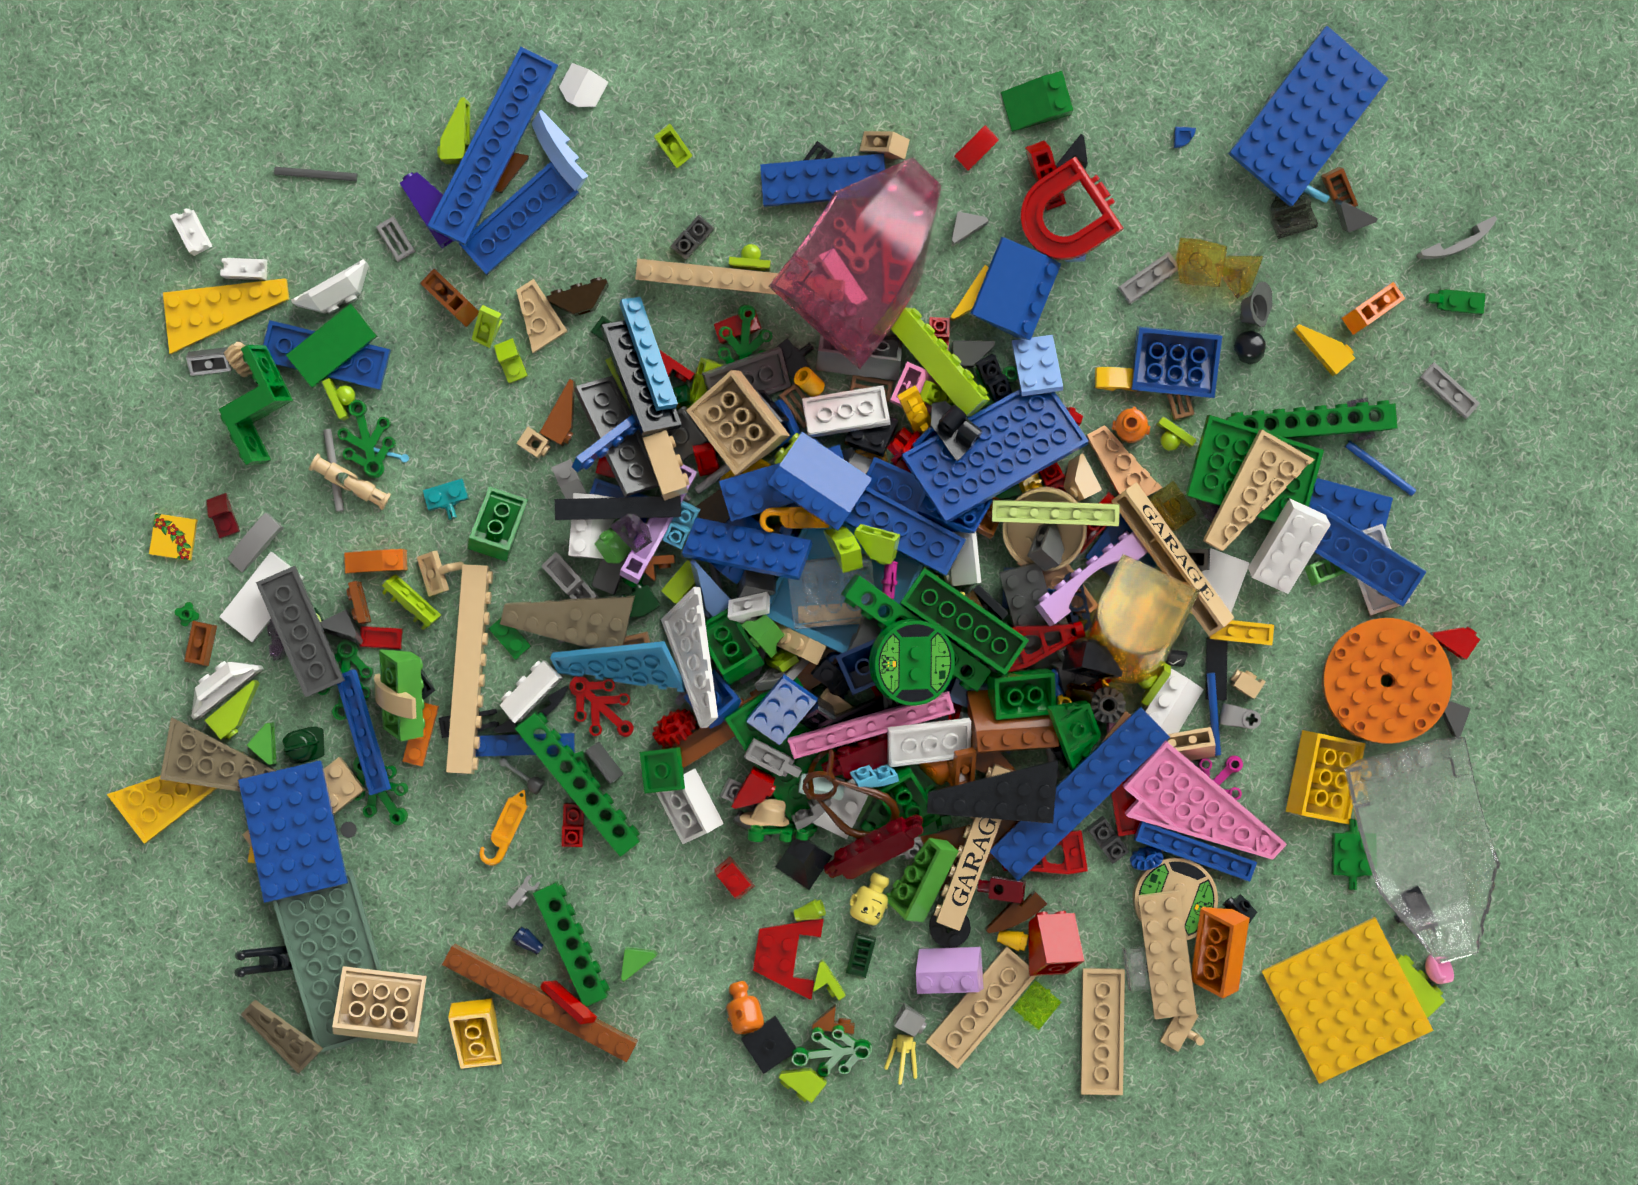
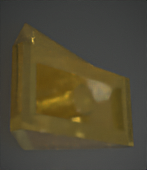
M1227 256L1214 264L1237 299L1251 290L1263 256Z

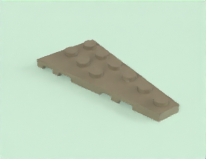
M635 595L597 599L582 598L565 599L562 601L547 600L544 602L506 603L503 608L500 624L591 649L624 645Z
M171 717L160 779L241 792L239 779L276 771Z

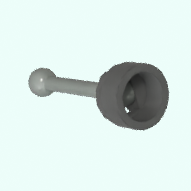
M505 758L499 761L501 766H506L526 780L528 789L535 795L539 793L545 784V781L539 777H527L510 765Z

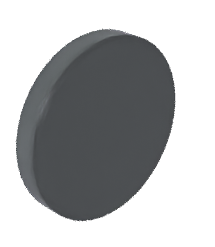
M345 822L342 824L340 831L344 837L351 838L356 834L357 828L354 823Z

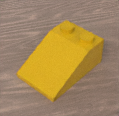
M493 999L451 1003L448 1020L460 1069L502 1064Z

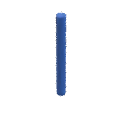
M1349 441L1346 444L1345 448L1410 496L1416 492L1414 487L1353 442Z
M1207 673L1210 724L1216 745L1215 756L1221 755L1216 680L1215 673Z

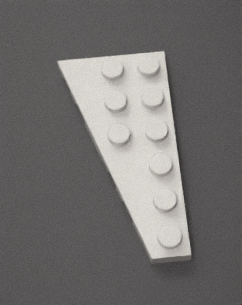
M693 587L661 621L700 728H707L718 718L701 588Z

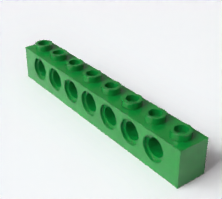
M1389 400L1377 401V405L1360 402L1356 403V407H1348L1347 404H1337L1335 408L1327 409V405L1314 406V410H1306V407L1293 408V412H1285V409L1272 410L1273 413L1264 414V410L1252 411V415L1235 412L1231 413V417L1226 418L1228 421L1241 425L1245 421H1250L1253 423L1254 429L1264 430L1267 433L1287 439L1389 431L1398 428L1396 403L1389 404ZM1370 411H1375L1378 414L1377 422L1370 420ZM1349 413L1357 415L1358 420L1356 423H1351L1348 420ZM1329 414L1336 417L1337 422L1335 425H1330L1327 422ZM1308 416L1315 418L1316 425L1314 427L1307 425L1306 418ZM1286 418H1292L1295 421L1294 428L1286 426ZM1270 419L1274 422L1273 430L1265 428V420Z
M854 574L841 593L845 597L844 602L852 608L858 606L862 609L861 614L869 620L874 618L879 621L877 626L883 630L895 623L899 617L902 620L915 619L922 621L860 575ZM868 593L870 599L866 604H863L861 598L864 594ZM885 605L886 613L879 616L878 609ZM950 641L955 656L952 679L956 677L961 680L959 685L968 691L971 688L978 691L991 673V670ZM967 665L968 671L961 675V667Z
M532 712L515 726V730L620 857L640 842L638 837L640 832L633 824L630 826L625 821L627 816L620 808L616 810L612 805L614 800L607 792L603 794L599 789L601 785L594 776L592 778L589 777L586 773L588 769L581 760L579 762L576 761L573 757L575 753L568 744L566 746L560 741L561 735L555 728L552 730L547 725L549 721L543 713ZM537 729L545 731L546 736L543 739H537L534 736V732ZM555 745L558 747L559 752L556 755H550L547 752V748ZM565 761L570 762L572 769L563 771L560 767L561 763ZM576 778H583L585 785L583 787H576L573 781ZM589 794H596L599 799L595 803H590L586 798ZM602 810H609L612 815L608 819H603L600 817V812ZM615 826H622L625 831L621 835H616L613 832V828Z

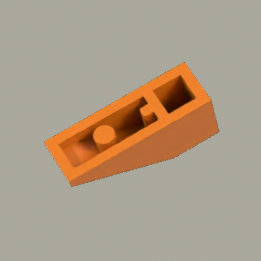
M1392 282L1341 319L1354 335L1399 304L1405 297L1396 284Z
M405 549L344 553L345 573L407 571V550Z

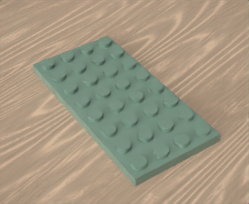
M353 869L346 871L347 884L273 901L314 1042L324 1048L321 1052L368 1039L333 1034L332 1026L343 966L383 971Z

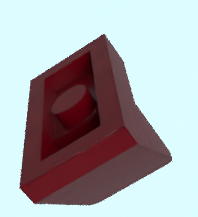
M227 493L206 500L208 517L213 519L220 539L240 532Z

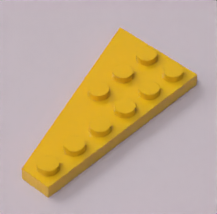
M287 279L163 292L169 354H174L260 312L288 301Z
M160 776L109 793L107 796L145 844L217 788L162 780Z

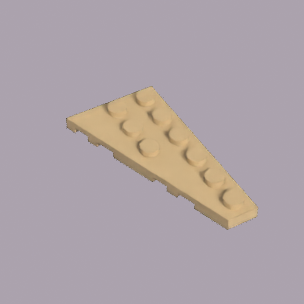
M1259 430L1203 541L1223 551L1315 459L1266 431Z

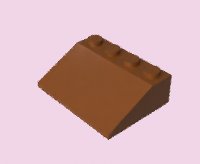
M988 690L966 691L968 718L971 720V747H974L977 753L1059 747L1058 737L1050 715L996 720L988 697Z

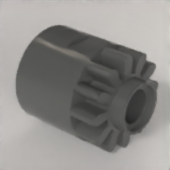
M1101 687L1095 690L1091 708L1096 721L1112 723L1117 719L1119 720L1125 712L1126 701L1123 699V694L1115 688ZM1107 699L1110 706L1107 710H1104L1103 702Z

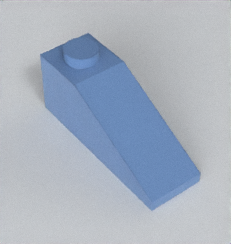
M693 559L690 563L695 585L701 588L704 614L711 619L728 608V600L731 599Z

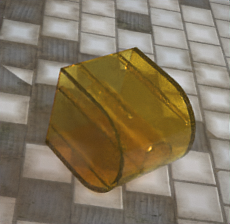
M1122 554L1100 598L1087 634V641L1088 639L1100 641V645L1106 646L1121 669L1122 677L1111 678L1112 680L1121 683H1139L1154 677L1164 667L1200 590Z

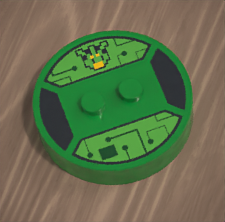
M915 619L897 621L885 628L876 638L869 658L870 674L877 689L887 698L910 706L926 704L940 696L949 685L955 667L953 647L945 633L931 623Z

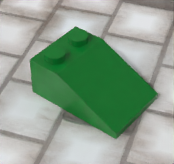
M1063 71L1041 76L1001 92L1012 132L1071 116L1073 112Z
M489 486L470 533L467 549L507 562L528 499Z
M728 608L705 622L709 654L728 685L764 665L762 658L749 640L750 638L740 622L728 619Z
M909 765L893 768L898 775V782L873 787L887 793L896 801L900 811L899 817L902 816L904 819L918 814L923 818V828L940 818L939 814L927 813L928 796ZM881 800V802L883 803L884 807L886 808V810L888 811V813H889L890 816H891V811H890L889 806H888L885 802H883V801Z

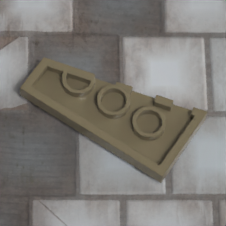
M254 1000L241 1013L243 1018L298 1074L324 1049L257 1000Z

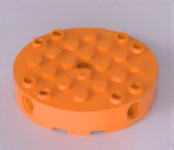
M1379 618L1353 627L1337 640L1325 661L1322 688L1331 714L1344 729L1366 741L1392 744L1408 741L1422 735L1440 719L1450 699L1452 673L1443 648L1425 629L1402 619ZM1387 675L1391 678L1392 682L1389 687H1384L1381 684L1382 676Z

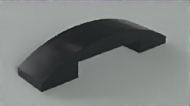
M564 686L549 695L548 699L551 704L537 713L542 712L545 717L552 713L566 696L569 690L568 686ZM510 719L496 727L494 731L496 733L516 731L515 726L517 723Z

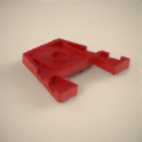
M824 918L759 928L753 971L808 999H812L814 980L793 977L799 935L821 937Z

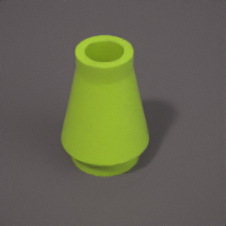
M814 899L794 910L797 922L822 919V916L826 915L821 899Z

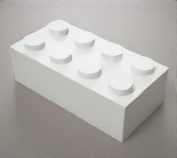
M1289 498L1248 566L1252 578L1289 594L1331 525L1326 515Z

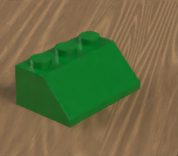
M1047 668L1007 672L1006 675L993 673L987 677L988 697L996 720L1049 715L1047 707L1056 705L1055 673Z

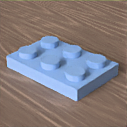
M1053 335L1032 337L1031 340H1012L1021 395L1028 396L1063 391Z

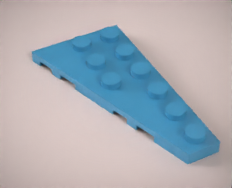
M664 641L552 652L550 657L557 673L580 677L587 674L593 675L595 679L603 680L606 677L613 678L614 682L646 686L647 684L658 685L659 689L665 690L667 687L677 688L678 692H685L686 689L681 674Z

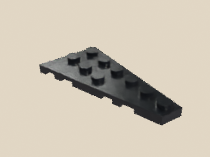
M1058 760L929 791L927 813L1053 823Z

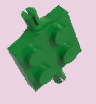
M1355 818L1349 819V831L1332 833V875L1349 877V890H1357V877L1363 875L1375 876V834L1358 831V819Z

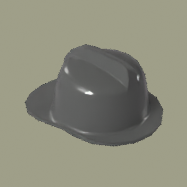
M1259 282L1254 288L1252 295L1242 300L1240 321L1242 323L1257 324L1259 327L1266 325L1272 309V290L1266 282Z

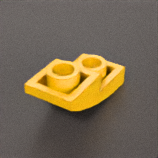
M1120 367L1095 368V388L1110 391L1116 389L1138 391L1132 390L1133 369Z

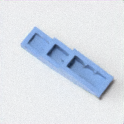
M540 110L532 122L535 134L555 168L576 191L581 188L588 175L576 164L579 157L567 146L570 139Z

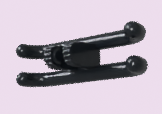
M286 945L237 951L235 953L237 960L242 961L245 958L259 957V965L239 967L235 969V976L242 978L250 974L293 970L291 962L284 955L288 954Z

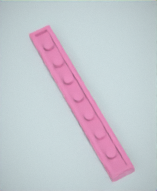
M948 691L926 704L916 706L903 704L789 737L788 743L793 758L797 759L887 733L888 727L918 724L953 714L955 709Z

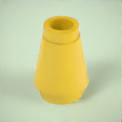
M999 931L997 942L1018 952L1020 950L1025 951L1029 935L1024 934L1023 931Z

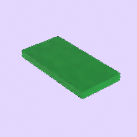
M350 303L286 356L308 384L314 388L378 336Z

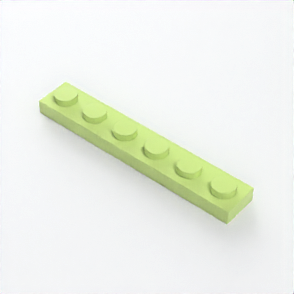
M993 500L992 522L1119 526L1120 504Z

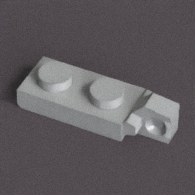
M755 738L752 739L744 754L745 759L779 776L786 777L789 773L798 778L802 771L800 767L793 764L795 760L790 756Z

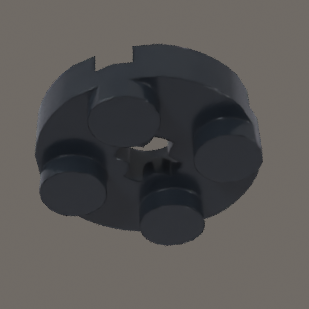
M932 914L929 921L931 936L937 944L951 948L958 947L966 941L971 930L970 920L967 915L964 918L960 931L955 929L946 932V927L937 923V916Z

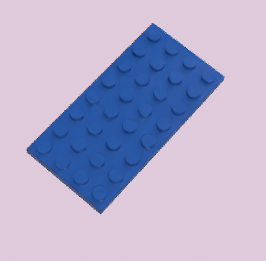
M1325 26L1228 154L1287 205L1293 206L1387 82L1388 78L1331 28Z
M1019 389L967 418L978 426L983 433L958 461L954 459L938 435L903 453L902 459L945 524L1088 445L1089 440L1055 392L1022 396Z

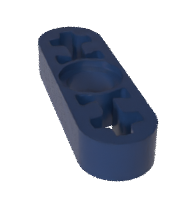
M1069 572L1065 575L1063 579L1065 582L1070 580V574L1072 572ZM1082 583L1079 587L1081 592H1076L1074 596H1080L1083 599V605L1076 608L1070 603L1069 609L1071 611L1072 624L1079 620L1078 614L1074 615L1073 611L1086 610V613L1082 612L1083 619L1088 621L1084 627V631L1090 628L1091 617Z

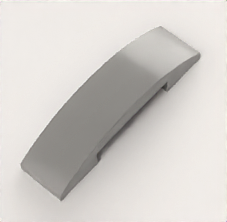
M1496 216L1472 227L1475 235L1444 250L1441 244L1438 243L1418 253V259H1438L1463 251L1480 240L1492 228L1497 220Z

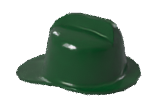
M315 726L295 730L288 733L282 740L283 750L292 763H304L325 755L324 729Z

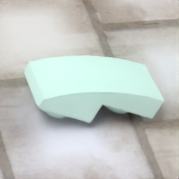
M801 774L799 793L805 794L802 787L803 780L807 774ZM835 777L837 780L845 782V780ZM813 778L815 794H825L832 790L833 784L826 778ZM839 785L836 793L831 798L841 800L844 795V786Z

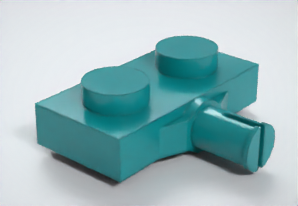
M462 478L423 490L428 510L446 508L448 520L457 518L454 506L461 501L469 499Z

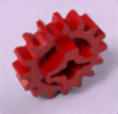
M685 708L682 711L680 709H677L675 712L670 711L668 716L663 715L662 719L656 722L658 726L653 727L655 732L652 735L659 746L662 745L665 748L668 745L671 748L673 744L679 745L681 740L686 741L688 735L693 734L691 730L696 729L694 724L697 721L690 710L687 711Z

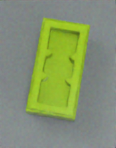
M782 648L777 650V653L772 658L768 656L764 659L768 666L780 672H785L799 661L795 654Z

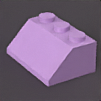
M981 947L919 949L916 967L917 994L980 992L984 989Z

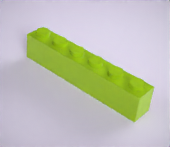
M904 307L887 325L955 405L967 417L976 414L990 401L986 389L980 384H976L973 380V374L967 369L964 370L960 365V359L955 354H951L947 350L948 345L934 335L935 330L928 323L925 324L922 321L920 312L915 308Z

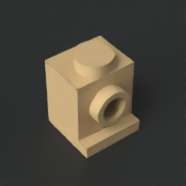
M530 427L526 428L516 443L538 459L540 456L545 457L551 448L548 445L550 441ZM534 441H539L540 445L538 448H533L532 443Z
M1238 669L1230 679L1233 681L1232 687L1251 699L1256 698L1266 681L1263 679L1257 681L1255 680L1257 676L1247 670L1244 673Z

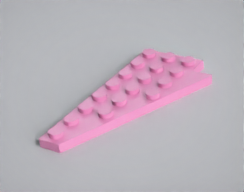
M1166 740L1123 784L1124 789L1137 799L1125 811L1126 816L1272 860L1287 845L1285 841Z

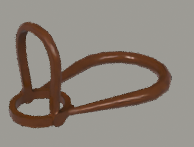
M832 749L821 751L811 762L807 775L803 780L802 789L808 799H814L819 802L835 825L846 835L860 839L872 831H859L849 827L822 801L834 796L839 785L885 802L891 811V818L888 823L899 818L900 811L897 803L887 793L869 787H858L857 784L840 781L835 778L832 773L834 763V751ZM829 753L827 772H813L820 759ZM813 778H826L832 782V790L825 794H815Z

